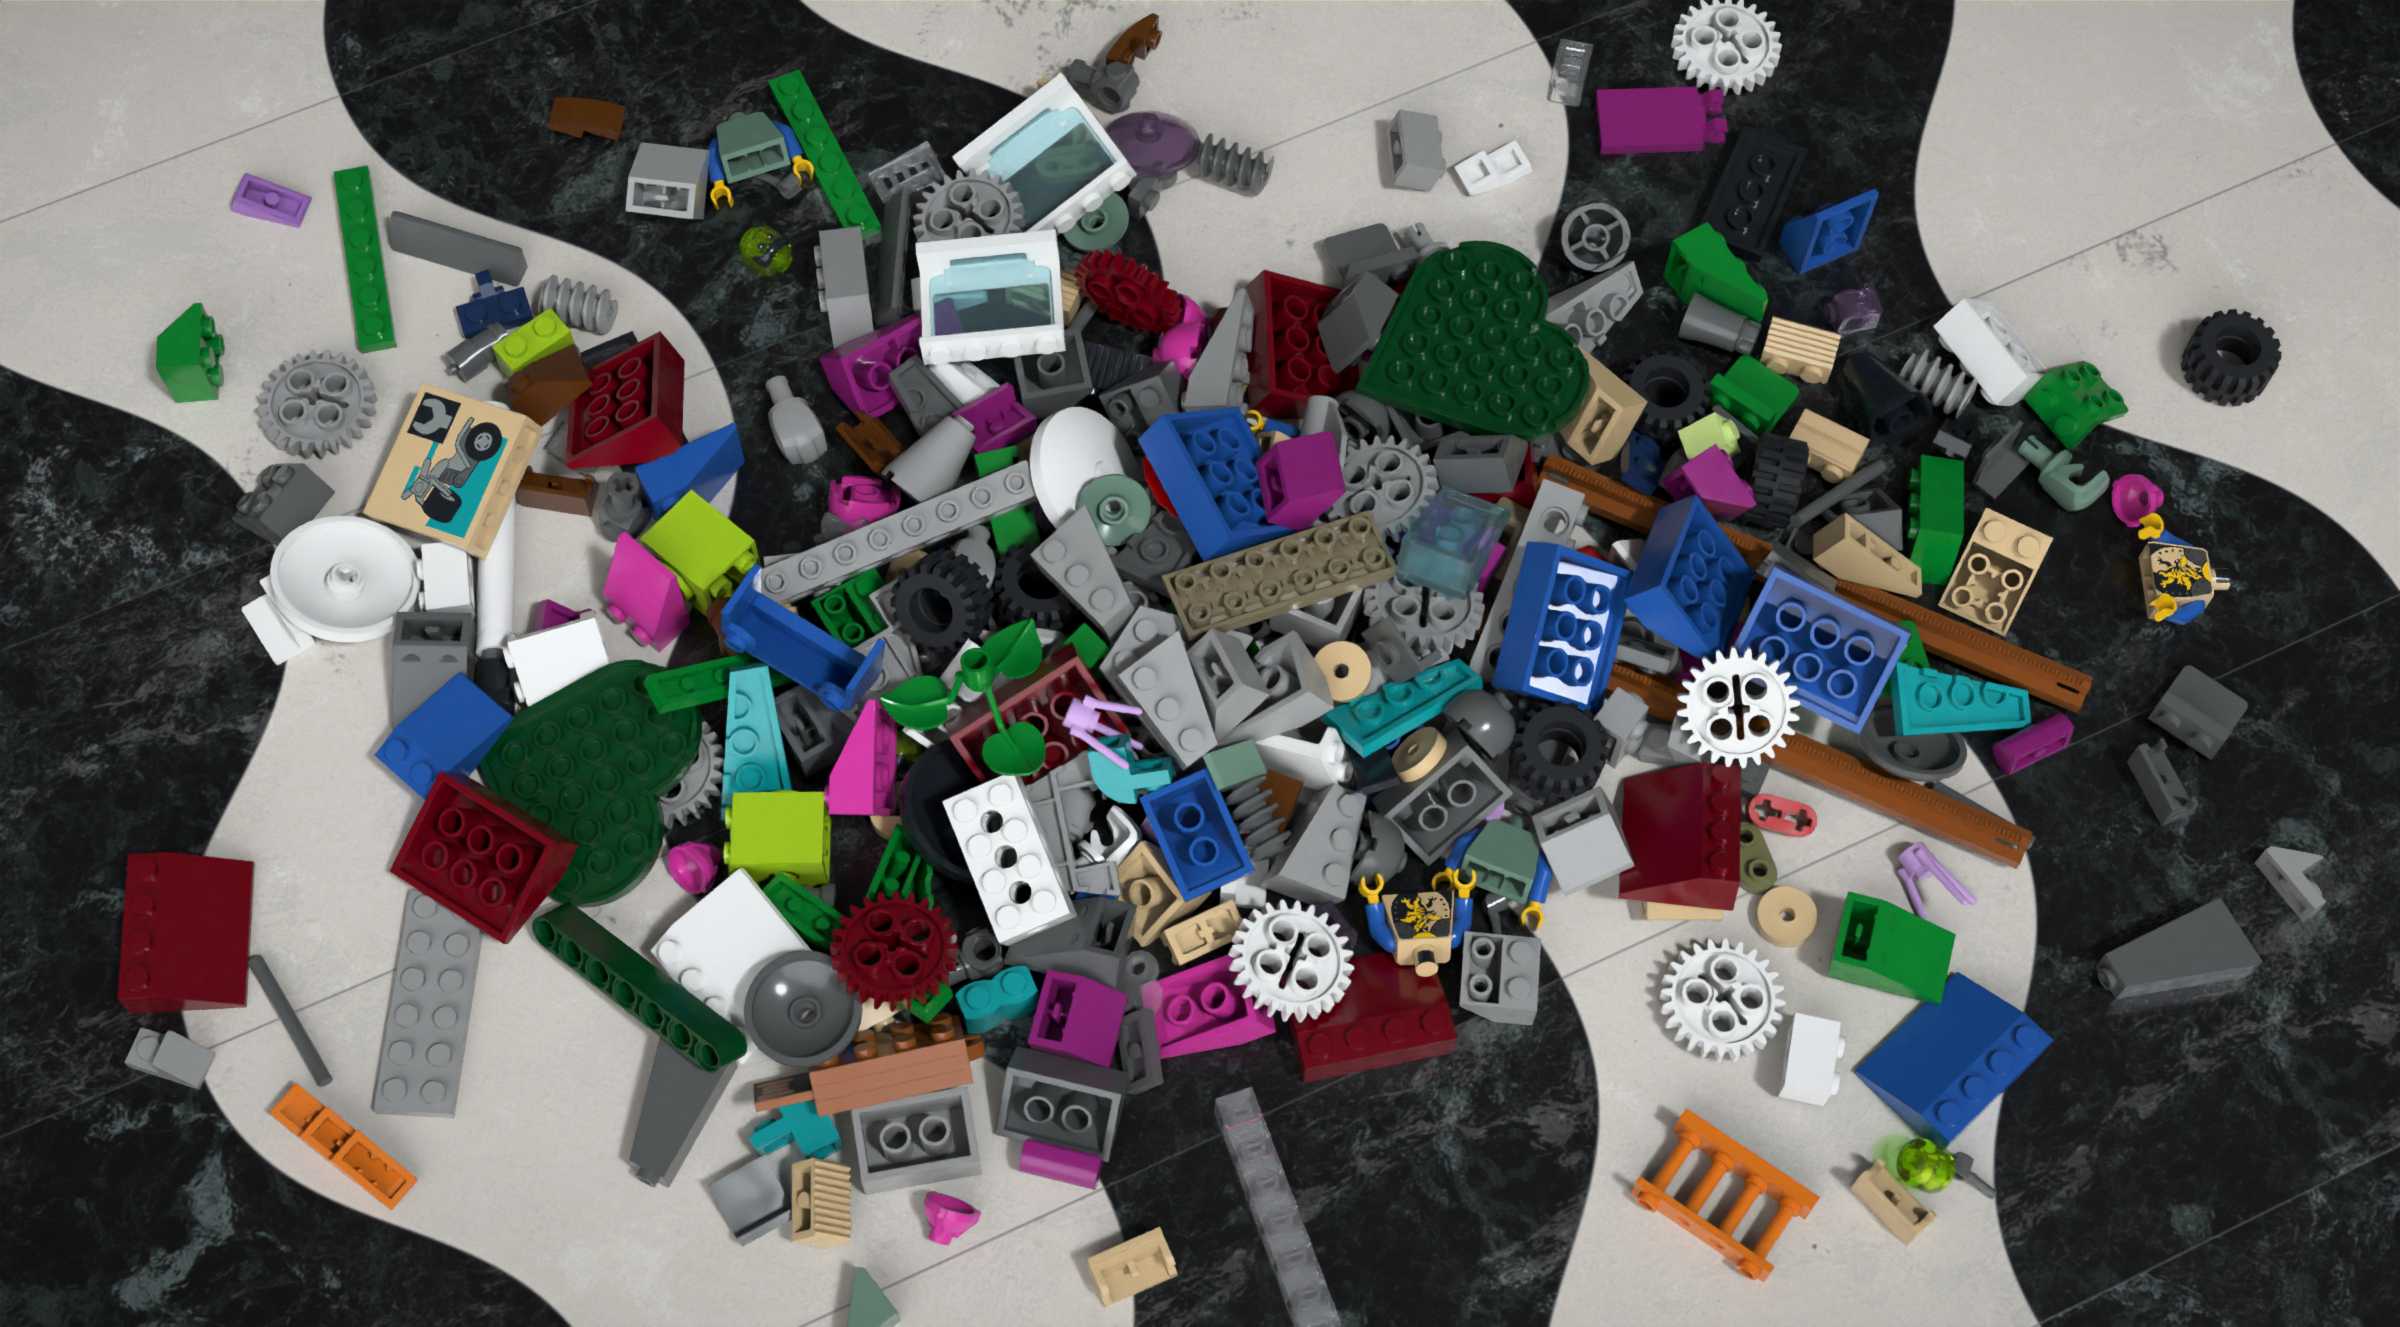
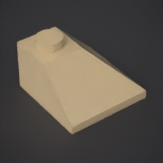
M1146 840L1141 841L1118 867L1123 893L1122 896H1119L1118 901L1137 905L1133 936L1141 947H1145L1158 939L1164 930L1189 918L1212 893L1208 892L1185 903L1162 849Z

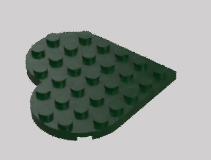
M1490 241L1460 242L1459 247L1441 253L1440 250L1434 252L1414 271L1356 386V393L1367 396L1379 403L1477 435H1514L1527 442H1531L1559 432L1576 418L1584 406L1588 395L1589 365L1579 349L1576 339L1560 326L1546 320L1548 292L1546 283L1543 282L1537 272V266L1527 256L1504 244Z
M634 659L614 662L599 668L513 715L515 718L479 763L491 791L579 844L562 879L548 895L560 903H570L582 908L612 903L635 889L649 874L659 856L664 837V815L659 798L671 791L688 773L697 756L702 737V717L699 705L659 714L643 683L647 675L669 670L664 666Z

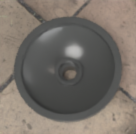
M1893 704L1873 707L1860 734L1856 733L1862 750L1876 765L1893 775L1908 780L1933 782L1950 778L1963 768L1967 758L1966 744L1959 733L1896 737Z
M816 951L788 953L767 964L752 981L744 1004L746 1028L758 1049L775 1062L791 1067L819 1065L840 1054L855 1037L862 1019L863 1004L859 1003V990L848 995L846 993L847 982L840 984L837 982V970H832V956ZM813 1011L814 1017L808 1022L801 1020L803 1013Z

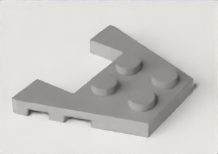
M897 579L869 595L870 602L887 629L853 648L867 657L879 638L886 642L880 676L851 710L841 709L840 711L855 724L867 700H880L881 695L891 692L903 682L923 676L916 645L910 642L911 636L908 633L902 634L899 630L902 626L901 623L894 621L892 615L896 608L890 606V599L895 596L891 591L893 585L898 582Z
M1140 605L1098 668L1126 705L1133 706L1115 682L1116 677L1178 630L1186 652L1197 642L1188 640L1178 615ZM1233 630L1225 632L1240 639L1245 650L1253 639L1252 636ZM1136 715L1143 724L1142 726L1163 749L1165 755L1171 756L1141 715Z
M1085 750L1078 754V757L1063 766L1060 765L1050 771L1048 775L1031 785L1025 786L1067 891L1122 896L1116 861L1078 869L1076 866L1062 793L1096 785L1091 773L1087 754L1088 750ZM996 815L990 820L992 833L997 832L1002 827L1003 818L1001 815ZM1010 850L1004 855L1003 865L1005 868H1010L1016 863L1017 853L1015 850Z

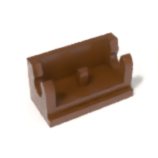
M863 410L855 411L856 416L861 420L857 426L851 427L848 423L841 422L835 429L875 473L891 486L894 485L895 482L891 480L893 475L887 480L881 472L885 466L903 453L906 448L877 417L873 419Z
M528 465L524 472L523 480L520 481L516 490L520 505L524 507L591 517L599 483L596 482L593 475L586 474L585 480L535 473L532 467Z

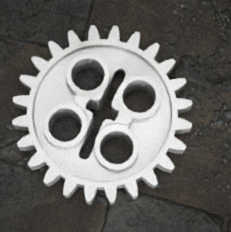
M1700 0L1698 9L1690 6L1687 15L1681 14L1679 24L1675 25L1671 48H1674L1672 58L1679 60L1678 70L1687 69L1686 80L1694 77L1698 79L1696 84L1698 88L1704 83L1709 84L1708 90L1720 87L1723 90L1724 96H1726L1728 88H1733L1736 95H1740L1742 86L1752 92L1755 83L1762 86L1766 76L1772 77L1774 68L1777 67L1782 44L1778 43L1781 35L1780 32H1773L1776 24L1775 21L1765 22L1767 12L1765 11L1757 15L1755 13L1756 4L1751 5L1747 9L1744 7V0H1739L1737 5L1732 4L1731 0H1725V3L1720 4L1719 0H1712L1710 6L1704 0Z
M1731 646L1729 656L1724 657L1722 652L1716 649V661L1711 662L1707 657L1702 656L1705 668L1700 670L1691 666L1690 671L1695 677L1694 681L1689 679L1682 680V685L1689 692L1677 695L1678 700L1687 703V706L1677 709V715L1688 717V719L1680 724V729H1692L1693 732L1688 736L1687 742L1689 744L1697 741L1701 742L1697 749L1699 755L1707 750H1711L1710 760L1712 763H1715L1720 756H1724L1726 767H1730L1733 759L1739 758L1741 767L1745 768L1747 758L1752 757L1756 764L1760 765L1761 753L1765 752L1768 756L1774 758L1775 754L1772 748L1774 744L1783 748L1787 746L1781 737L1783 733L1788 735L1795 734L1794 729L1788 725V721H1797L1800 718L1799 714L1790 711V708L1800 705L1798 698L1789 697V694L1797 690L1796 684H1784V681L1790 676L1789 671L1776 672L1780 663L1778 659H1774L1767 665L1765 663L1766 652L1763 650L1756 658H1753L1750 646L1746 647L1743 656L1737 654L1735 646ZM1734 674L1739 675L1743 705H1748V707L1742 708L1744 738L1741 740L1737 738L1734 710L1728 709V707L1734 705L1732 676ZM1761 678L1766 682L1764 692L1757 696L1748 694L1745 691V685L1750 679ZM1722 681L1726 683L1728 692L1723 698L1713 699L1707 694V688L1712 682ZM1756 715L1767 717L1769 719L1767 729L1759 733L1751 731L1748 723L1752 717ZM1719 718L1727 719L1731 723V729L1726 735H1715L1710 730L1712 722Z
M1280 900L1276 911L1269 902L1264 905L1261 910L1262 913L1254 909L1249 916V920H1242L1238 927L1240 931H1236L1231 940L1236 945H1232L1228 952L1229 956L1235 958L1229 966V970L1240 972L1233 982L1234 985L1245 984L1247 986L1242 997L1248 998L1254 995L1257 999L1253 1008L1258 1009L1263 1004L1267 1005L1268 1017H1271L1276 1010L1281 1011L1283 1022L1288 1020L1291 1013H1295L1300 1023L1306 1017L1307 1012L1314 1020L1322 1012L1321 1009L1327 1013L1330 1012L1335 1005L1334 1002L1339 1003L1344 996L1343 990H1346L1351 983L1347 976H1350L1354 970L1353 965L1346 963L1352 957L1353 951L1342 949L1348 941V937H1336L1335 935L1340 925L1338 923L1331 926L1325 924L1328 919V913L1322 914L1319 918L1314 916V905H1311L1306 912L1301 911V904L1298 900H1296L1291 909H1288L1284 900ZM1277 932L1282 934L1286 938V941L1284 942L1278 940L1277 938H1275L1273 933ZM1298 933H1302L1304 939L1294 958L1293 968L1286 979L1285 987L1281 989L1278 985L1289 962V954L1295 946ZM1308 948H1315L1321 953L1322 957L1314 956ZM1260 965H1268L1272 968L1274 974L1266 973ZM1296 980L1306 982L1310 989L1301 988L1296 983Z
M1708 939L1704 951L1697 943H1694L1691 948V956L1681 951L1678 956L1679 963L1673 961L1670 963L1668 971L1672 975H1664L1662 984L1667 988L1662 989L1659 994V999L1668 1002L1662 1005L1660 1013L1672 1015L1665 1026L1666 1028L1678 1027L1679 1030L1675 1036V1041L1682 1040L1685 1037L1690 1040L1687 1045L1688 1052L1696 1046L1702 1047L1701 1058L1704 1059L1709 1051H1714L1717 1062H1721L1724 1053L1728 1052L1732 1061L1736 1062L1740 1050L1749 1058L1754 1053V1045L1763 1050L1767 1044L1765 1037L1774 1038L1777 1030L1773 1025H1780L1784 1018L1781 1014L1777 1013L1783 1011L1786 1005L1785 1001L1777 999V997L1782 995L1784 986L1773 985L1779 973H1766L1765 970L1770 962L1768 959L1759 963L1755 961L1758 950L1754 949L1746 955L1743 953L1742 942H1739L1735 950L1729 948L1727 939L1723 940L1720 948H1716L1712 939ZM1725 969L1730 973L1732 979L1722 980L1716 976L1714 970ZM1703 975L1706 978V981L1703 979H1699L1698 976ZM1691 991L1697 992L1703 997L1704 1002L1693 1003L1688 999L1686 993ZM1723 997H1726L1729 1000V1002L1722 1001L1721 1003H1719L1716 1001V998L1720 1000ZM1750 997L1754 999L1758 1004V1008L1750 1009L1745 1007L1740 998ZM1739 1020L1745 1021L1746 1025H1741ZM1712 1021H1725L1730 1027V1031H1718L1713 1026Z

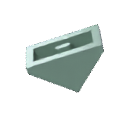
M1253 739L1203 755L1218 791L1227 792L1230 788L1243 781L1268 773Z
M856 1267L847 1327H894L900 1322L897 1310L867 1270L862 1267Z

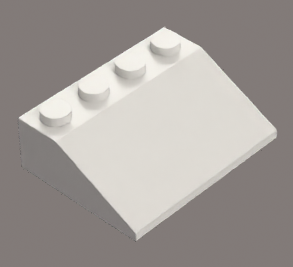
M739 868L673 923L650 951L674 981L742 1032L746 1039L747 1052L745 1056L738 1060L743 1065L769 1059L754 1044L745 1024L744 1004L752 981L767 964L776 958L792 952L812 950L746 870ZM806 1011L805 1013H803L801 1020H803L810 1011Z

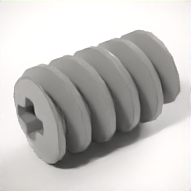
M552 274L541 291L538 302V314L540 315L551 308L565 324L571 322L576 327L584 325L588 330L598 329L600 333L607 334L615 322L618 304L617 300H610L611 294L609 289H604L600 297H597L596 286L591 285L587 293H584V283L579 281L574 289L571 290V280L569 278H565L561 285L558 286V276Z
M1925 349L1919 355H1916L1914 352L1902 368L1900 375L1906 380L1909 379V382L1915 387L1919 388L1921 386V391L1928 397L1933 394L1932 404L1934 407L1939 406L1945 401L1943 410L1945 414H1950L1957 408V420L1973 397L1978 380L1974 378L1968 384H1964L1966 372L1962 371L1955 377H1952L1953 365L1951 363L1941 370L1939 369L1941 357L1938 356L1929 363L1927 361L1928 349Z

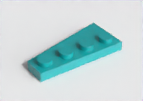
M1458 658L1424 670L1415 675V679L1412 681L1403 682L1399 685L1394 683V681L1382 685V691L1366 697L1362 695L1354 701L1334 707V709L1318 718L1328 727L1336 728L1340 738L1365 758L1442 713V709L1461 692L1469 689H1483L1482 677Z
M764 662L730 668L721 820H725L726 806H732L733 793L792 790L769 666Z
M1901 662L1896 663L1890 674L1896 737L2021 729L2032 725L2028 690L1992 682H1980L1960 675H1948L1937 672L1938 670L1912 667Z

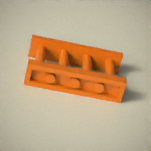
M1686 1108L1672 1130L1678 1135L1679 1142L1650 1183L1640 1176L1631 1193L1636 1196V1201L1643 1208L1650 1212H1656L1657 1210L1737 1264V1270L1751 1280H1757L1758 1278L1765 1282L1774 1269V1266L1765 1260L1791 1218L1800 1216L1805 1220L1820 1197ZM1700 1149L1711 1157L1712 1164L1685 1205H1682L1664 1191L1690 1152ZM1732 1171L1744 1179L1745 1187L1717 1228L1697 1214L1725 1172ZM1765 1193L1778 1202L1779 1209L1752 1250H1749L1731 1238V1236L1758 1195Z

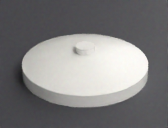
M1069 407L1051 414L1041 422L1034 434L1030 449L1032 483L1044 513L1056 529L1077 512L1078 500L1082 491L1096 478L1108 474H1121L1132 479L1141 478L1135 457L1122 434L1109 420L1091 409ZM1111 501L1107 504L1106 509L1114 512L1118 510L1120 504L1116 501Z
M355 516L323 517L297 527L276 548L270 568V589L275 604L281 613L292 624L306 633L335 642L368 641L395 630L397 612H413L419 598L421 581L417 573V557L401 536L380 523Z

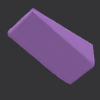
M245 173L233 198L232 211L244 216L300 228L312 197Z

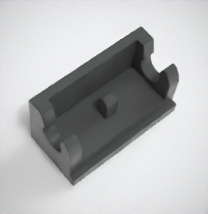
M1778 541L1772 546L1755 572L1758 576L1768 579L1774 565L1777 564L1834 592L1838 582Z
M2163 738L2151 748L2147 743L2138 746L2127 761L2161 826L2195 814L2196 808L2199 806L2195 796L2189 798L2164 752L2168 745Z

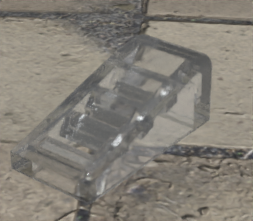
M1560 39L1549 81L1548 101L1571 106L1580 105L1593 44ZM1564 54H1565V55H1570V56L1582 57L1583 59H1578V58H1573V57H1567V56H1564Z
M928 141L868 174L884 204L889 202L902 188H907L910 194L932 185L933 182L941 181L944 179V175H947ZM927 161L929 167L924 169L921 163ZM915 167L918 173L912 176L909 168ZM902 172L906 180L900 183L896 173ZM889 177L894 187L887 189L883 179Z

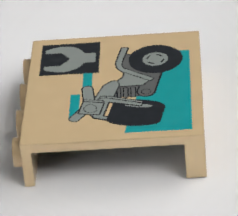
M422 383L417 395L412 400L411 408L404 424L397 433V438L389 457L382 466V472L373 492L367 499V505L363 513L386 527L390 523L458 546L472 556L485 560L544 428L526 415Z

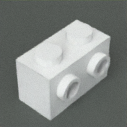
M446 542L421 545L422 558L416 560L419 580H424V591L419 592L421 612L471 613L473 619L477 620L472 555L462 548Z
M1799 1013L1794 1014L1788 1024L1778 1097L1824 1106L1831 1095L1836 1096L1840 1082V1073L1834 1072L1836 1058H1842L1845 1047V1036L1839 1035L1841 1022Z

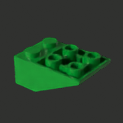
M1706 222L1673 240L1663 277L1683 303L1689 305L1695 292L1714 303L1745 315L1748 320L1761 324L1768 303L1766 291L1762 285L1755 283L1750 277L1744 262L1739 257L1733 255L1720 232H1715L1711 225Z
M1848 891L1841 912L1827 977L1941 1005L1956 934L1888 901Z

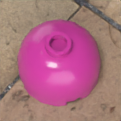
M1189 322L1178 324L1168 329L1162 336L1160 348H1154L1153 365L1173 359L1186 387H1188L1189 376L1209 343L1205 324H1202V322Z
M865 476L842 477L841 484H836L835 479L831 481L828 511L833 522L844 532L850 533L898 513L901 492L894 485L891 486V491L883 488L882 480Z

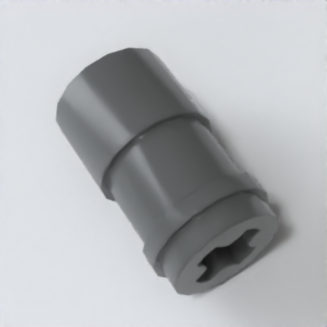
M495 321L492 324L486 325L484 330L472 338L466 339L445 354L451 364L448 368L449 372L452 375L457 373L464 382H468L488 368V365L497 360L492 346L509 336L507 331L499 322Z

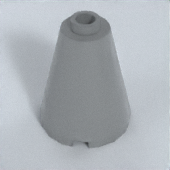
M959 414L954 419L946 416L885 466L881 474L887 480L893 475L891 480L896 483L895 486L918 504L952 491L976 440V436L971 433L975 427Z

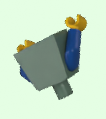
M758 111L748 115L742 112H735L729 117L728 121L719 123L716 126L717 137L712 139L707 150H710L709 181L711 184H714V188L711 191V199L717 210H719L717 200L721 196L728 197L730 207L734 204L730 189L724 185L726 180L730 184L791 165L790 161L794 164L793 173L800 179L798 185L802 184L800 171L807 172L810 179L813 180V164L808 160L802 159L801 156L804 153L793 130L785 124L770 120L764 112Z
M1513 816L1507 823L1491 819L1484 828H1476L1461 835L1444 863L1447 866L1445 871L1439 872L1433 877L1432 887L1433 891H1435L1439 882L1447 881L1450 883V887L1446 891L1455 892L1453 882L1455 871L1459 868L1458 879L1470 883L1472 881L1473 869L1476 873L1475 886L1525 905L1527 899L1530 900L1529 907L1519 917V925L1522 928L1525 923V915L1532 914L1537 918L1536 931L1544 921V915L1540 907L1541 903L1545 904L1552 872L1545 853L1539 850L1540 841L1538 835L1529 832L1530 825L1526 819Z

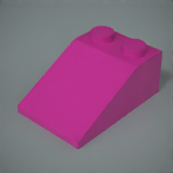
M623 531L618 536L603 591L608 605L605 610L616 623L621 625L625 622L632 629L631 634L641 645L647 647L650 644L660 653L691 624L676 575Z
M867 700L830 774L829 784L826 785L824 800L826 806L829 807V814L895 816L897 722L886 712L880 700Z
M1225 955L1140 987L1144 1008L1154 1010L1160 1059L1241 1045L1276 1032L1273 1015L1271 1017L1267 1016L1268 1006L1263 1004L1260 1008L1254 1009V1003L1257 998L1254 995L1243 998L1242 995L1247 986L1245 984L1234 985L1233 982L1240 972L1230 971L1229 966L1235 958Z

